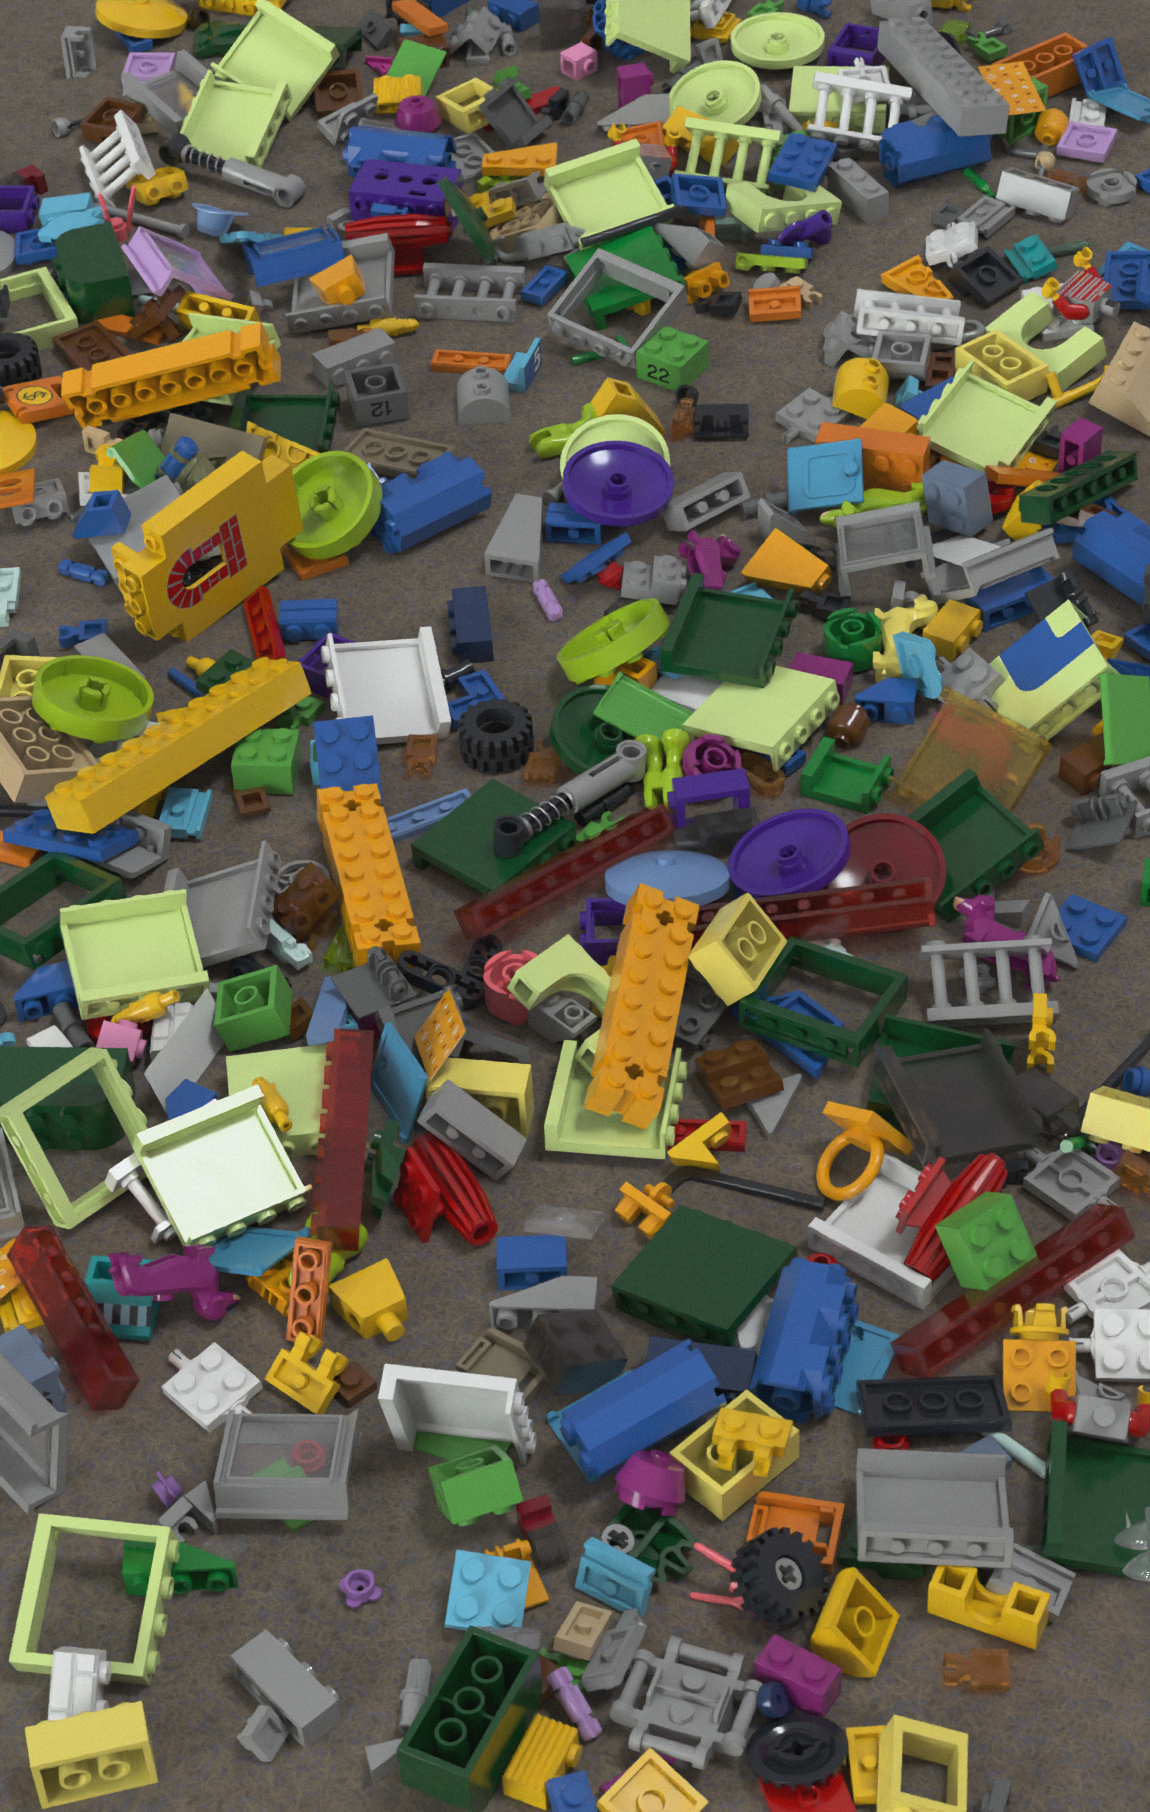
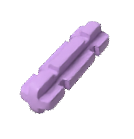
M544 579L535 580L532 584L534 587L533 592L538 597L537 599L544 612L547 613L548 619L552 622L561 620L563 618V609L549 588L547 581Z
M565 1666L560 1667L548 1675V1681L553 1690L557 1689L560 1693L557 1697L572 1723H577L578 1728L576 1729L584 1742L598 1736L602 1732V1728L596 1717H591L590 1713L592 1710L577 1684L573 1686L571 1682L573 1677L568 1668Z

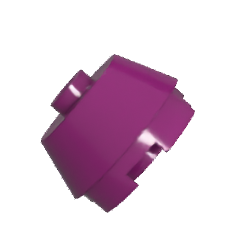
M410 96L400 102L394 126L399 130L434 133L437 129H440L442 119L432 99L426 96Z
M714 734L703 735L700 739L692 741L684 751V777L740 769V753L738 750L734 752L724 742L725 738Z
M651 1450V1452L634 1451L615 1476L617 1484L614 1492L620 1493V1500L641 1510H644L645 1506L655 1509L662 1507V1515H677L680 1503L685 1502V1468L671 1460L672 1456L658 1450Z

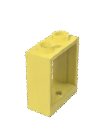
M473 78L436 96L441 117L467 134L490 124L486 117L482 119L484 114L478 105L485 101L483 95L494 87L478 78Z
M894 1714L880 1733L877 1812H967L968 1734ZM902 1754L947 1765V1804L901 1792Z

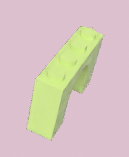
M748 182L728 184L725 195L727 211L757 233L784 230L788 225L798 220L803 221L821 210H826L831 215V225H837L842 205L840 199L820 185L816 192L786 185L783 200L765 195Z
M1031 291L985 327L986 334L997 329L1049 365L1048 373L1056 371V376L1063 392L1107 357L1103 337L1084 326L1057 347L1035 349L1028 346V342L1036 334L1053 322L1050 303Z
M568 934L519 968L507 989L529 1011L556 992H576L591 1000L600 1011L603 1019L611 977ZM600 1029L584 1041L574 1057L590 1074Z

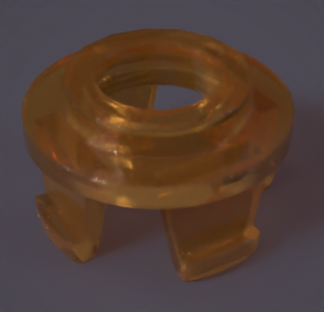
M1029 823L1028 828L1030 830H1033L1035 827L1039 829L1045 848L1035 858L1022 865L1019 870L1027 873H1043L1053 869L1058 864L1060 859L1059 835H1054L1053 841L1047 838L1044 823Z

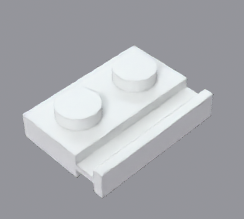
M1073 98L1069 122L1104 127L1107 106L1091 99H1083V102H1080Z

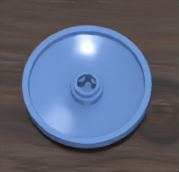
M680 850L652 851L635 854L612 864L605 872V890L613 900L626 905L638 885L642 883L664 891V898L673 901L677 896L702 906L721 898L728 892L730 888V874L728 866L724 862L706 854Z

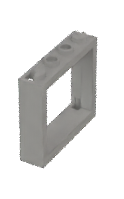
M598 248L549 311L547 318L550 329L556 336L568 338L580 347L585 346L594 350L600 356H607L616 360L622 366L636 369V352L662 327H670L688 303L684 285ZM603 274L666 302L632 348L568 320Z

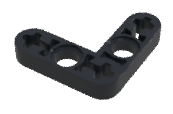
M191 403L130 418L118 429L117 437L124 440L141 430L148 433L160 421L168 423L170 413L174 414L176 412H183L177 415L214 424L213 412L209 407Z
M479 934L470 948L461 972L412 950L402 952L396 962V966L410 985L430 994L443 990L445 986L456 984L457 986L453 991L460 994L464 1008L474 1009L479 1005L485 994L483 975H476L470 967L477 966L484 971L487 961L502 951V944L498 937L493 934ZM484 946L489 948L486 957L481 955ZM408 964L412 965L413 969L408 968ZM424 970L427 971L425 976L422 975ZM432 976H442L447 984L441 985L436 983ZM466 990L471 992V996L466 994Z

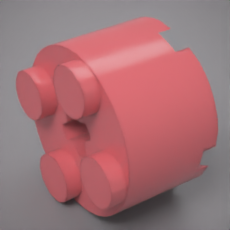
M511 950L500 952L491 957L484 967L483 982L487 1009L495 1017L516 1026L522 1025L528 1020V1009L507 989V986L519 968L538 956L527 950H521L522 954H511Z

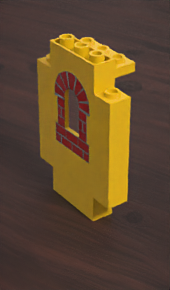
M240 451L141 524L144 533V543L147 546L138 553L121 542L111 547L114 559L113 566L117 571L118 585L125 602L124 608L130 616L135 617V626L142 635H148L158 641L169 633L173 637L178 636L188 642L250 596L259 586L264 585L284 570L280 548L304 530L291 465L273 455H269L263 461H260L246 452ZM219 545L223 562L191 586L184 587L183 576L186 570Z

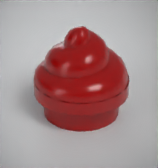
M614 560L597 573L599 577L598 582L607 588L621 590L623 567L622 565L618 566Z

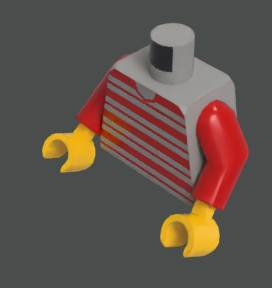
M613 123L608 130V137L615 141L613 146L626 142L621 139L626 131V126L623 123L618 128ZM670 128L667 129L663 139L667 147L639 143L641 146L640 158L653 181L671 175L676 169L678 148L675 146L681 136L679 130H677L675 136H672Z
M1084 247L1081 252L1078 251L1073 258L1074 264L1078 267H1083L1085 271L1079 269L1061 287L1055 278L1050 277L1041 288V295L1047 299H1053L1054 316L1094 324L1103 314L1116 317L1120 310V303L1111 300V284L1105 282L1094 265L1091 266L1089 263L1093 254L1088 247Z
M1053 1369L1050 1370L1045 1390L1050 1394L1051 1416L1053 1420L1067 1422V1435L1131 1446L1132 1437L1143 1438L1149 1433L1150 1392L1143 1391V1385L1138 1387L1135 1408L1131 1403L1086 1395L1068 1397L1067 1390L1071 1379L1070 1373L1065 1372L1064 1377H1059L1054 1374Z

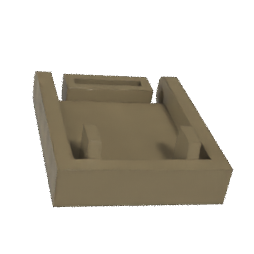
M489 1327L485 1332L486 1339L479 1337L455 1364L456 1370L452 1369L451 1371L517 1379L519 1387L532 1374L536 1377L523 1391L525 1393L524 1406H529L558 1372L557 1360L554 1359L553 1364L544 1363L549 1370L547 1374L541 1361L543 1359L551 1360V1357L542 1353L539 1360L537 1358L540 1353L539 1351L493 1327Z

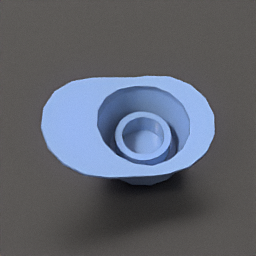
M192 204V207L197 209V229L211 236H220L222 233L228 232L235 215H249L248 213L227 211L206 204Z

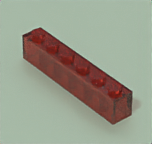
M53 1225L24 1226L7 1254L8 1259L91 1410L103 1411L123 1408L140 1381Z

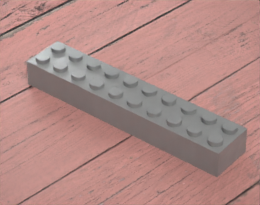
M911 17L910 20L889 18L888 21H880L878 51L958 136L1006 133L1009 104L923 17Z

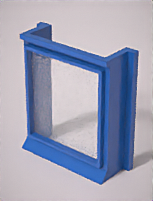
M326 224V229L321 226L253 243V247L242 243L248 272H254L257 287L321 272L345 258L340 236L330 224Z

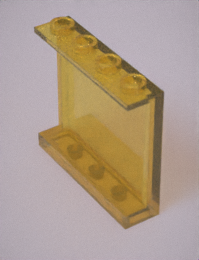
M944 686L939 695L945 701L944 705L900 777L897 779L890 775L888 778L897 786L894 791L908 800L912 796L920 799L918 804L921 806L970 768L977 774L981 786L1013 813L1053 746L1044 736Z

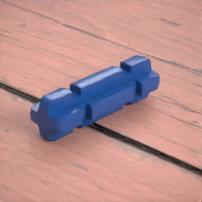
M63 559L58 565L59 573L63 576L70 577L72 575L71 577L91 584L94 581L95 585L101 587L106 586L110 582V573L107 570L100 568L97 570L96 567L79 562L74 564V561Z

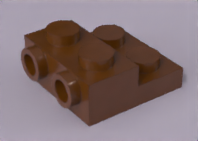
M346 69L326 73L314 89L317 118L326 117L352 102L356 103L363 99L360 69Z
M106 96L80 123L84 140L102 143L116 130L117 123L114 115L120 110L137 124L147 113L145 105Z
M310 862L306 868L298 872L290 886L276 897L273 915L284 927L301 939L342 892L316 865Z
M755 1039L736 1041L729 1048L708 1050L701 1057L695 1058L697 1077L700 1084L723 1110L784 1090L783 1079L770 1066L768 1053Z

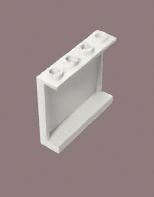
M420 627L418 638L343 644H334L332 633L327 634L326 646H321V658L323 664L327 663L328 665L326 684L327 687H332L333 693L330 695L331 710L337 712L338 718L335 719L373 715L376 744L438 740L449 737L451 717L431 627Z
M884 1153L883 1164L877 1177L864 1192L852 1199L844 1200L825 1222L816 1217L808 1225V1247L818 1253H826L833 1256L838 1264L924 1310L955 1275V1272L951 1265L932 1284L931 1279L903 1265L920 1228L907 1226L902 1235L896 1232L899 1220L895 1216L900 1209L898 1206L909 1190L915 1193L914 1189L919 1182L917 1179L922 1171H918L898 1158Z
M394 1364L384 1365L378 1400L398 1450L413 1451L416 1432L421 1431L514 1442L521 1465H526L528 1454H534L536 1432H532L533 1421L528 1419L529 1407L524 1406L525 1393L520 1392L517 1379Z

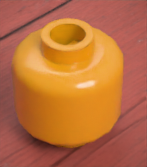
M1056 108L1043 111L1039 114L1035 128L1036 138L1048 146L1058 144L1069 125L1068 117Z

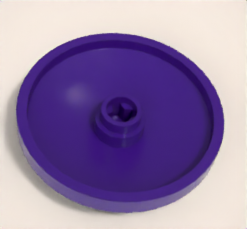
M603 441L580 449L568 460L563 471L562 489L569 505L583 517L609 526H633L654 519L668 507L673 496L674 476L665 459L648 447L628 441Z
M807 808L783 812L759 823L739 840L730 855L728 872L738 893L744 895L748 892L757 903L782 904L796 901L819 891L838 876L850 857L851 838L843 821L828 811Z

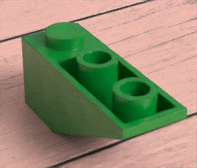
M124 1540L122 1576L127 1595L146 1596L156 1543ZM183 1542L179 1543L178 1552L180 1557L177 1563L173 1562L170 1576L174 1578L173 1593L186 1594L197 1590L222 1592L229 1588H239L235 1562Z

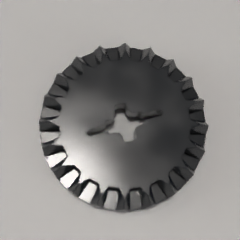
M791 1714L773 1719L762 1725L752 1734L746 1747L748 1767H751L754 1777H761L764 1785L774 1783L778 1790L786 1785L790 1786L793 1792L798 1786H806L810 1790L812 1783L815 1782L825 1785L827 1777H837L838 1769L846 1766V1757L849 1756L848 1739L840 1726L827 1718L813 1714ZM800 1751L802 1755L795 1756L793 1752Z

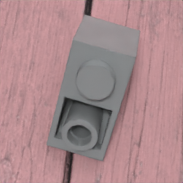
M562 991L550 995L530 1011L528 1010V1027L552 1043L575 1038L597 1021L595 1014Z

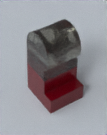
M33 164L15 171L0 180V185L34 186L35 193L37 192L39 195L48 192L45 174Z
M544 1494L515 1504L518 1528L524 1540H528L532 1551L531 1556L535 1559L539 1570L544 1571L570 1562L568 1547L553 1515L548 1495Z

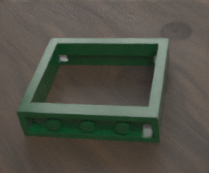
M47 853L0 885V955L35 970L65 949L60 929V914L27 937L1 926V924L64 881L90 891L89 894L73 905H87L104 900L125 899L127 895L121 878L64 853ZM33 954L36 956L40 955V957L34 960Z
M790 936L758 988L741 999L739 1003V1027L858 1068L881 1036L886 1014L895 1016L907 1000L908 975ZM792 966L882 996L856 1032L766 1002ZM852 1048L853 1052H849L848 1049Z

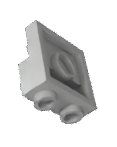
M59 478L35 483L34 502L11 507L15 523H21L23 526L34 524L37 522V519L44 517L57 519L64 516L65 512H69L65 490Z
M670 555L654 556L652 565H647L642 561H624L621 597L638 600L655 598L659 603L677 606L679 595L683 596V590L686 588L687 566L682 565V560Z

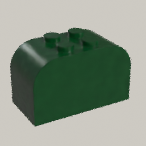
M106 222L79 227L62 233L55 241L57 256L53 257V263L58 278H56L57 285L76 315L78 322L86 325L98 319L117 315L134 317L135 310L129 274L112 223Z
M0 1046V1107L89 1048ZM101 1048L106 1049L111 1059L117 1061L118 1067L116 1069L120 1077L131 1087L133 1092L131 1098L135 1101L136 1088L128 1048ZM91 1067L23 1112L43 1151L46 1149L69 1151L104 1149L119 1142L126 1134ZM3 1130L6 1143L12 1146L5 1131Z
M469 1625L397 1748L402 1784L464 1811L482 1812L498 1789L503 1774L533 1717L538 1712L543 1688L540 1652Z

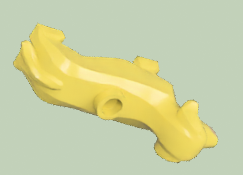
M920 594L918 598L914 599V607L903 608L897 606L885 613L881 609L875 608V615L882 624V647L884 650V655L880 654L879 651L873 652L876 683L886 678L902 677L893 635L902 631L912 634L916 628L924 630L929 625V622L932 621V618L939 612L936 602L928 600L926 595Z

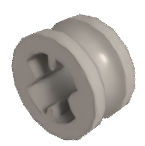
M621 1524L607 1526L599 1540L608 1545L611 1539L613 1541L621 1540L623 1542L622 1547L620 1548L616 1545L614 1548L629 1555L634 1545L632 1532Z

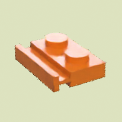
M800 285L748 289L750 323L802 318Z

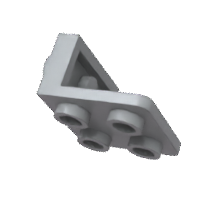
M485 6L478 12L473 10L467 16L466 22L463 25L457 24L450 32L452 36L447 40L451 47L450 55L469 38L486 54L493 49L504 25Z
M373 93L356 103L348 104L320 119L317 123V128L334 146L341 142H346L349 138L350 128L352 126L357 127L360 118L373 120L377 109L378 96Z
M841 311L833 322H829L823 332V336H825V344L823 346L824 363L834 367L847 349L863 358H872L877 336L856 334L858 317Z
M130 810L116 819L114 825L120 824L124 825L126 829L138 831L139 842L103 863L90 862L99 868H107L119 873L123 878H136L169 859L172 826Z

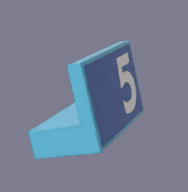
M541 338L534 339L527 353L516 352L504 373L509 384V391L527 392L542 365Z

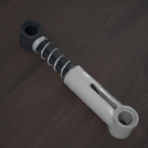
M181 133L173 134L160 146L158 151L159 157L168 166H176L178 163H191L193 167L199 166L201 170L208 169L210 173L216 172L218 176H223L224 181L273 198L279 206L290 208L306 192L304 181L297 175L290 174L285 177L232 157L226 161L222 160L221 156L217 158L214 157L213 153L206 154L205 150L198 151L196 147L191 145L189 139Z
M625 740L617 745L616 753L557 789V796L553 795L549 797L548 801H542L539 807L531 808L530 813L524 812L518 817L515 815L498 817L493 824L494 852L502 858H515L523 853L524 843L533 836V831H541L542 826L545 824L550 826L551 820H559L562 813L575 814L623 783L640 781L645 776L647 750L645 745L636 740Z

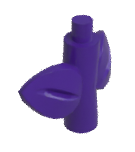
M821 210L803 221L798 220L788 225L777 240L778 242L784 241L783 245L793 246L794 241L804 242L805 240L819 244H828L832 236V217L826 210Z

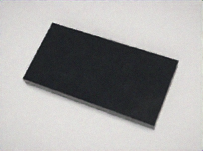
M999 1375L856 1380V1394L867 1437L1010 1432L1012 1429V1419Z

